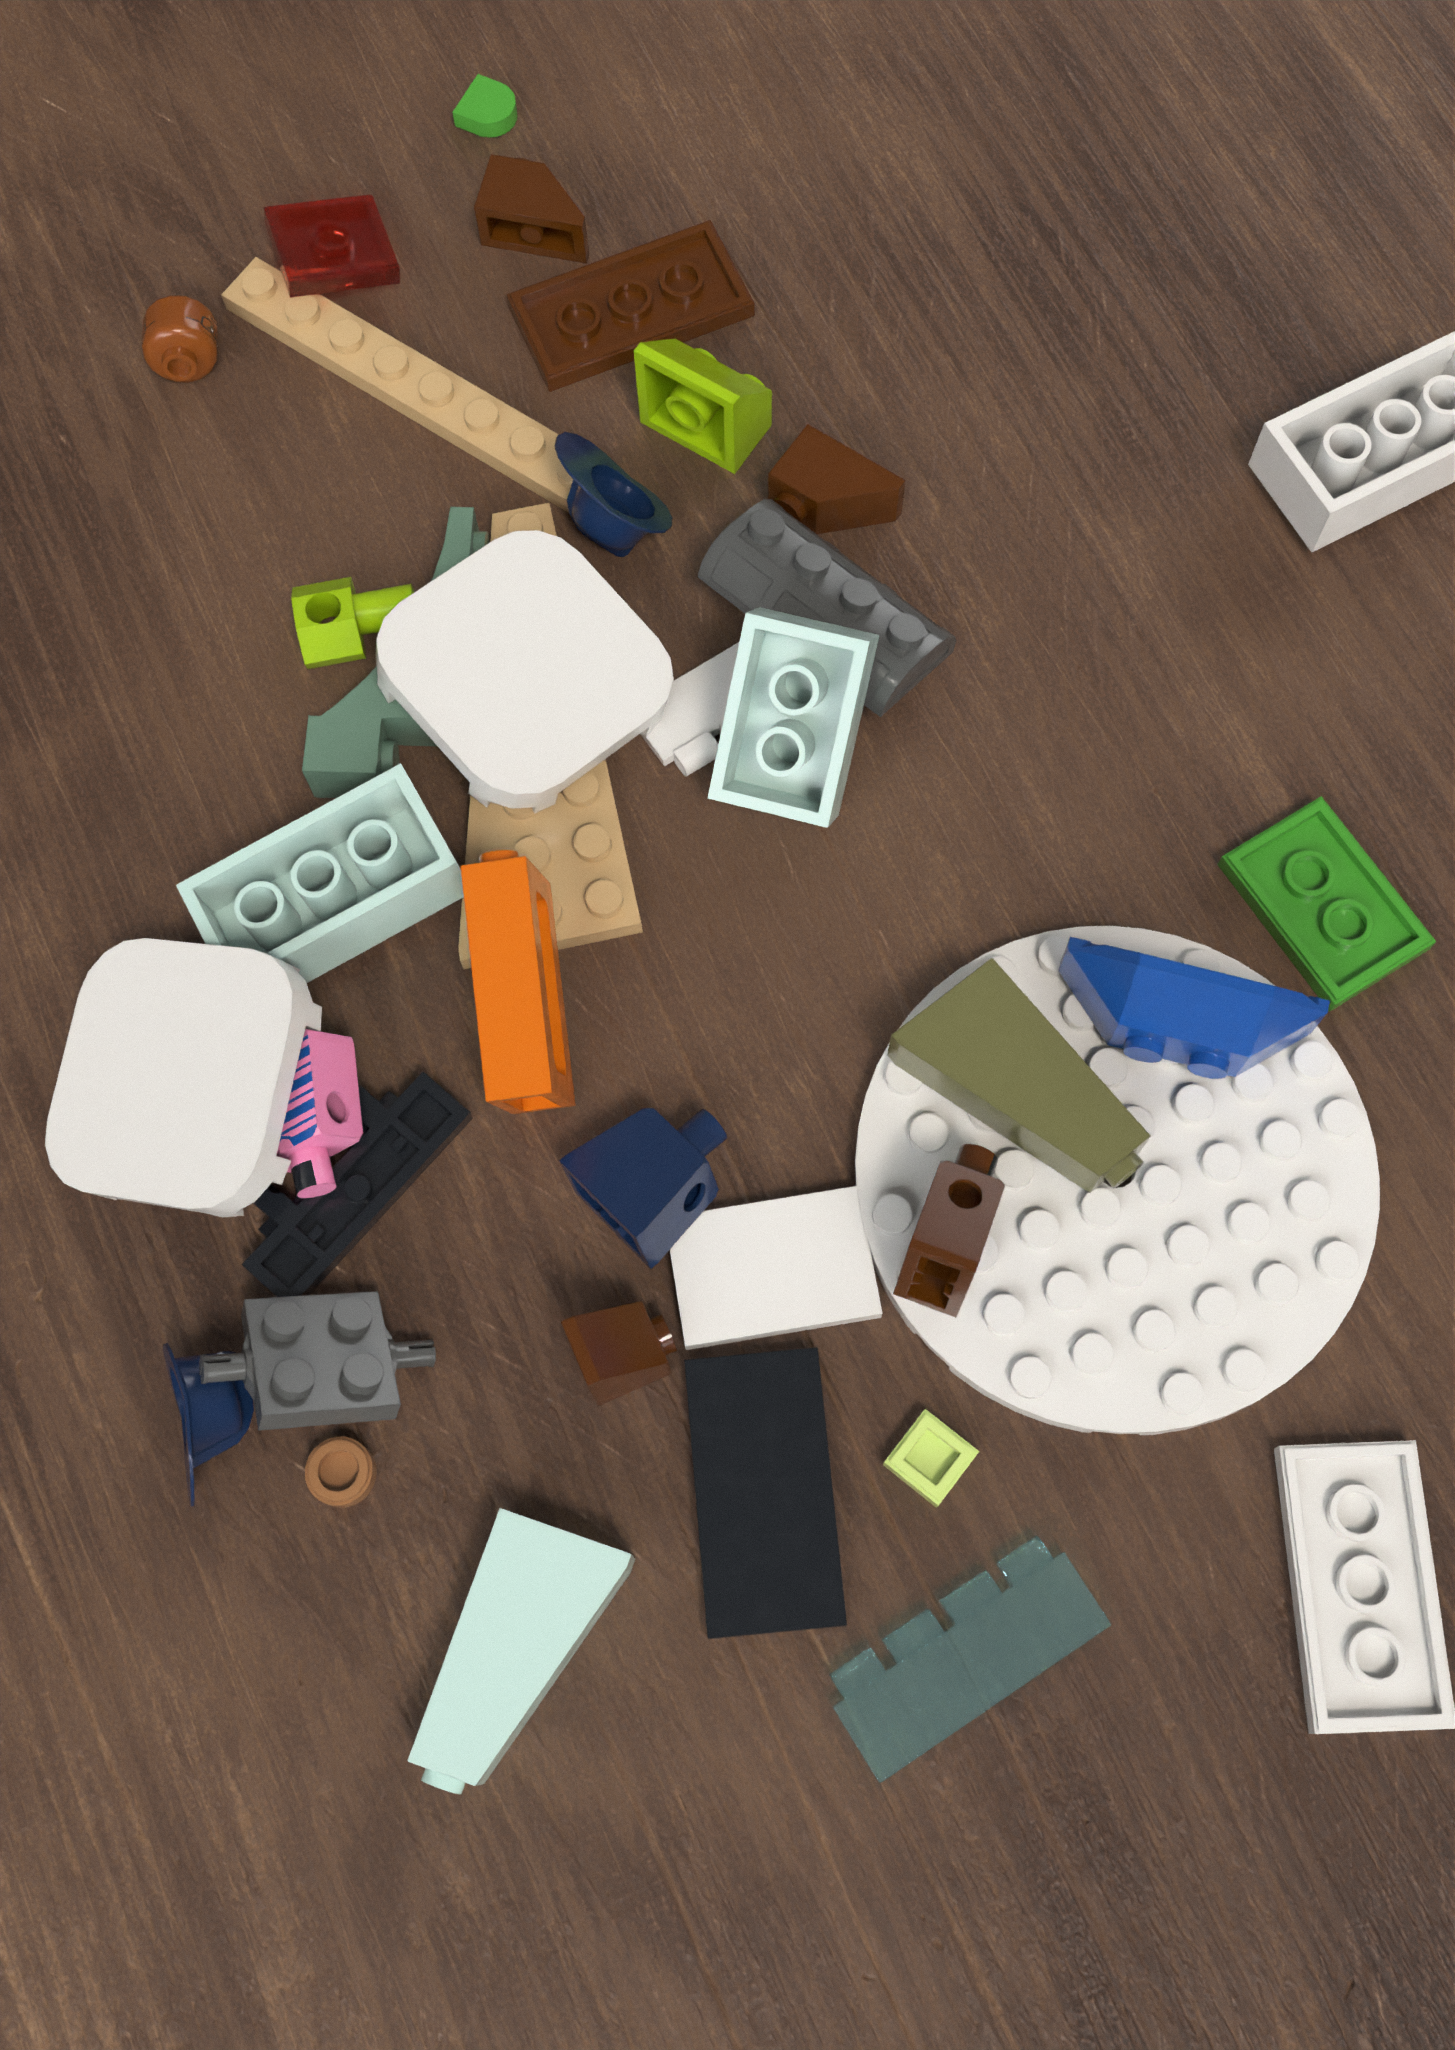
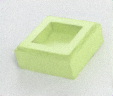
M924 1409L884 1461L883 1466L937 1508L980 1451L928 1410Z

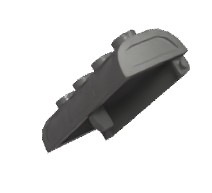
M763 499L729 524L708 549L697 577L743 613L761 607L879 635L864 705L879 717L884 715L950 656L955 648L956 638L953 634L898 596L894 590L886 584H882L842 554L830 542L823 540L787 513L772 499Z

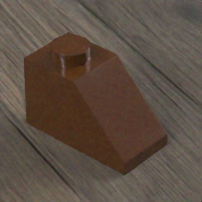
M491 154L474 205L481 245L587 264L589 247L585 216L545 163Z
M807 424L768 473V499L775 501L787 513L815 534H823L895 522L902 514L906 480Z
M642 1301L575 1315L561 1321L587 1386L598 1406L672 1374L666 1356L676 1352L677 1348L662 1314L651 1319L649 1318Z

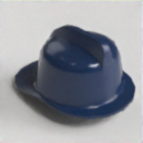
M564 432L556 437L554 447L558 459L573 479L567 498L569 515L576 528L585 537L615 556L624 557L630 553L633 547L648 532L665 533L671 529L673 517L667 506L657 495L631 478L605 452L578 434Z
M166 1343L163 1344V1353L182 1421L189 1504L192 1507L194 1506L195 1499L193 1469L232 1448L241 1441L249 1429L254 1405L253 1399L246 1390L243 1380L201 1384V1375L199 1374L200 1355L174 1358L170 1346ZM223 1351V1352L211 1353V1354H205V1355L231 1354V1353H235V1352H232V1351Z

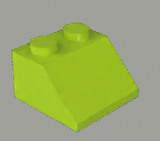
M675 338L640 342L635 348L634 362L640 423L735 474L772 425V390L765 387L756 377L750 374H741L718 362L708 351L701 348L694 349Z

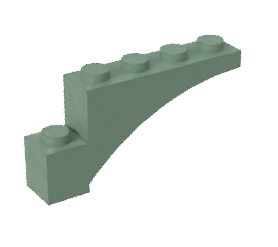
M450 507L444 545L431 581L489 543L488 532L479 531L474 507ZM377 666L363 681L321 716L308 715L302 772L314 797L337 798L397 766L400 761L398 745L437 746L396 699L390 703L387 702L377 685Z

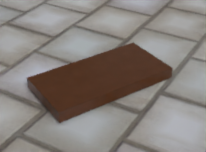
M711 220L506 294L508 307L549 392L634 361V350L640 342L674 338L681 342H686L755 316V303Z

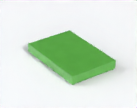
M1322 796L1223 855L1218 863L1219 868L1318 998L1330 1001L1329 1012L1430 950L1436 943L1432 935Z

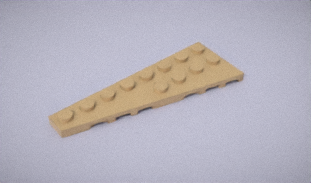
M550 503L493 513L490 542L514 531L539 530L557 536ZM606 759L558 793L554 805L535 814L532 808L511 809L490 802L488 807H485L470 795L465 865L480 863L479 856L490 851L513 850L518 852L519 857L526 856L551 884L558 950L643 932ZM463 897L458 951L463 969L471 968Z

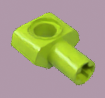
M351 577L293 587L291 600L295 627L306 668L312 669L366 659L363 635L379 632L383 619L399 602L414 593L412 583L357 594ZM336 617L331 622H328L326 624H319L322 620L326 618Z

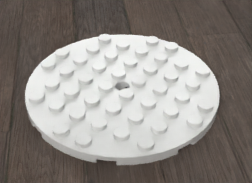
M1120 926L1073 927L1047 931L1015 940L983 954L955 971L936 986L910 1012L899 1029L993 958L1151 1135L1138 1154L1144 1163L1132 1174L1131 1183L1128 1185L1113 1188L1103 1182L1089 1193L896 1066L887 1056L888 1044L876 1066L865 1095L857 1131L855 1154V1186H857L860 1213L871 1250L873 1266L881 1284L905 1324L914 1334L917 1333L929 1349L949 1366V1370L984 1396L1017 1413L1046 1424L1084 1433L1094 1431L1113 1434L1156 1435L1194 1428L1220 1420L1242 1410L1285 1384L1318 1354L1335 1334L1349 1312L1366 1276L1375 1245L1380 1211V1177L1374 1138L1367 1112L1355 1083L1338 1053L1318 1026L1310 1035L1236 1077L1227 1075L1222 1079H1210L1191 1073L1187 1069L1188 1065L1165 1059L1156 1063L1131 1059L1123 1053V1049L1107 1045L1058 971L1069 938L1074 937L1091 941V943L1097 945L1118 947L1273 985L1269 980L1241 962L1208 946L1176 935L1142 928ZM975 1144L989 1149L997 1156L998 1163L993 1177L1000 1179L1005 1184V1188L976 1273L959 1313L955 1318L896 1296L893 1292L940 1161L948 1160L955 1163L962 1145Z

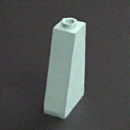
M499 1508L408 1758V1762L425 1768L421 1781L459 1795L462 1794L465 1783L473 1786L485 1784L631 1573L635 1562L632 1554Z

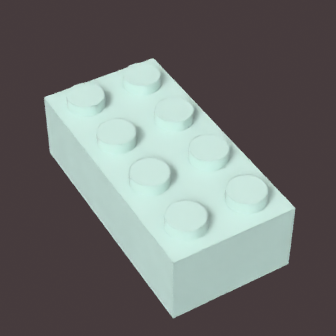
M401 763L176 885L205 944L251 948L266 953L300 969L299 974L306 980V983L464 897L461 869Z

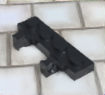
M422 1072L399 1097L388 1091L380 1101L358 1084L363 1134L360 1141L354 1144L332 1168L337 1186L333 1191L313 1198H300L296 1196L291 1201L284 1193H281L270 1184L253 1203L269 1217L258 1229L267 1238L241 1265L277 1297L310 1295L473 1119L469 1110L425 1072Z

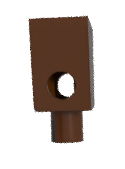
M964 1144L959 1149L955 1163L948 1160L940 1161L909 1244L893 1292L894 1295L955 1318L957 1317L976 1273L1005 1188V1184L1000 1179L993 1177L998 1158L989 1149L975 1144Z

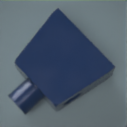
M643 1108L568 1153L559 1161L575 1193L652 1269L716 1197L719 1188L710 1164L705 1157L727 1139V1135L715 1117L705 1109H701L676 1130L654 1108Z

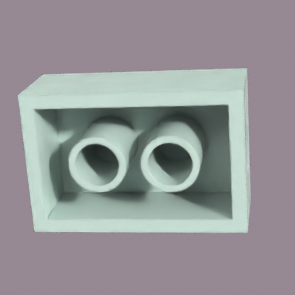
M761 607L746 612L708 799L828 828L839 816L879 635Z

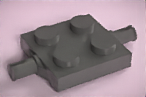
M378 1291L244 1299L241 1319L245 1341L242 1352L216 1355L201 1354L199 1374L201 1375V1384L243 1380L246 1390L254 1400L258 1431L396 1419L401 1405L395 1378L396 1369L434 1367L436 1350L433 1347V1339L394 1342L384 1324Z

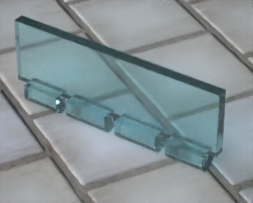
M1038 1536L1033 1537L996 1562L1000 1572L1011 1587L1001 1592L991 1575L984 1570L939 1600L953 1626L943 1631L935 1616L927 1608L884 1637L882 1642L896 1663L895 1665L885 1670L874 1651L869 1647L829 1674L843 1697V1700L834 1705L833 1709L879 1783L895 1774L1111 1626L1108 1618L1065 1552H1061L1053 1558Z

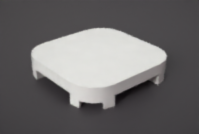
M539 530L514 531L494 539L399 602L383 619L376 639L377 685L388 703L396 699L470 782L468 793L485 807H488L490 802L511 809L532 808L534 814L554 805L558 793L637 735L643 733L647 737L662 718L674 680L671 658L659 638L578 550L562 538Z
M149 938L123 941L104 952L88 971L78 994L47 1118L45 1147L50 1166L62 1182L82 1192L113 1200L121 1199L183 1209L218 1217L244 1216L243 1208L254 1203L272 1182L282 1185L291 1160L276 1155L305 1029L321 1032L322 1007L313 1003L306 980L299 974L300 969L251 948Z

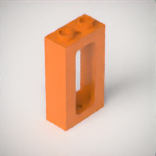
M497 850L483 853L479 856L480 863L461 865L485 1100L487 1103L511 1114L576 1106L551 884L526 856L519 857L517 851Z

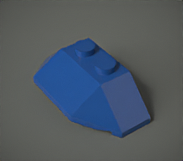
M1074 937L1069 938L1058 970L1107 1045L1121 1048L1127 1057L1141 1062L1156 1063L1165 1059L1188 1065L1187 1069L1191 1073L1210 1079H1222L1227 1075L1236 1077L1310 1035L1328 1013L1330 1003L1329 1000L1314 996L1308 997L1303 993L1118 947L1097 945L1091 943V941Z

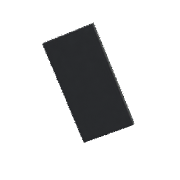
M818 1347L684 1360L708 1640L847 1626Z

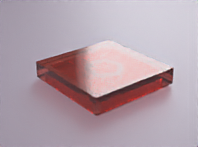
M373 195L263 207L265 225L290 298L400 283V267Z

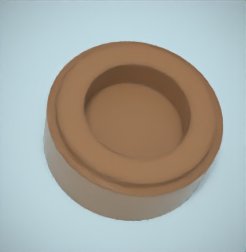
M342 1436L329 1438L317 1445L309 1455L305 1466V1480L312 1495L319 1501L336 1508L354 1506L364 1500L373 1489L377 1476L376 1462L372 1453L360 1442Z

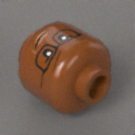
M170 295L157 299L148 307L143 319L142 350L144 360L152 371L162 378L174 382L190 383L207 376L212 372L218 354L217 321L210 309L200 301L187 296Z

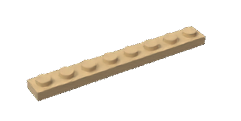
M257 257L250 262L221 294L226 309L569 513L567 498L573 479L558 459L554 447L556 437L559 434Z

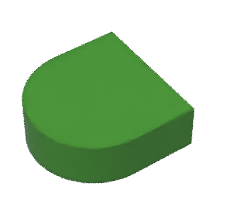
M477 74L452 112L456 127L482 137H498L509 132L514 127L518 117L513 91L507 85Z

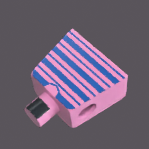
M305 1029L276 1156L291 1160L287 1172L292 1173L297 1196L300 1198H313L330 1193L337 1187L330 1157L359 1142L363 1134L355 1048L352 1037Z

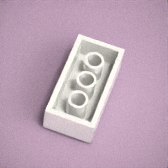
M1455 331L1264 423L1248 465L1311 552L1455 482Z

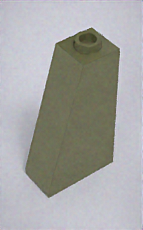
M993 958L891 1035L887 1056L896 1066L1087 1192L1091 1193L1106 1180L1115 1188L1143 1165L1144 1161L1138 1154L1151 1135Z

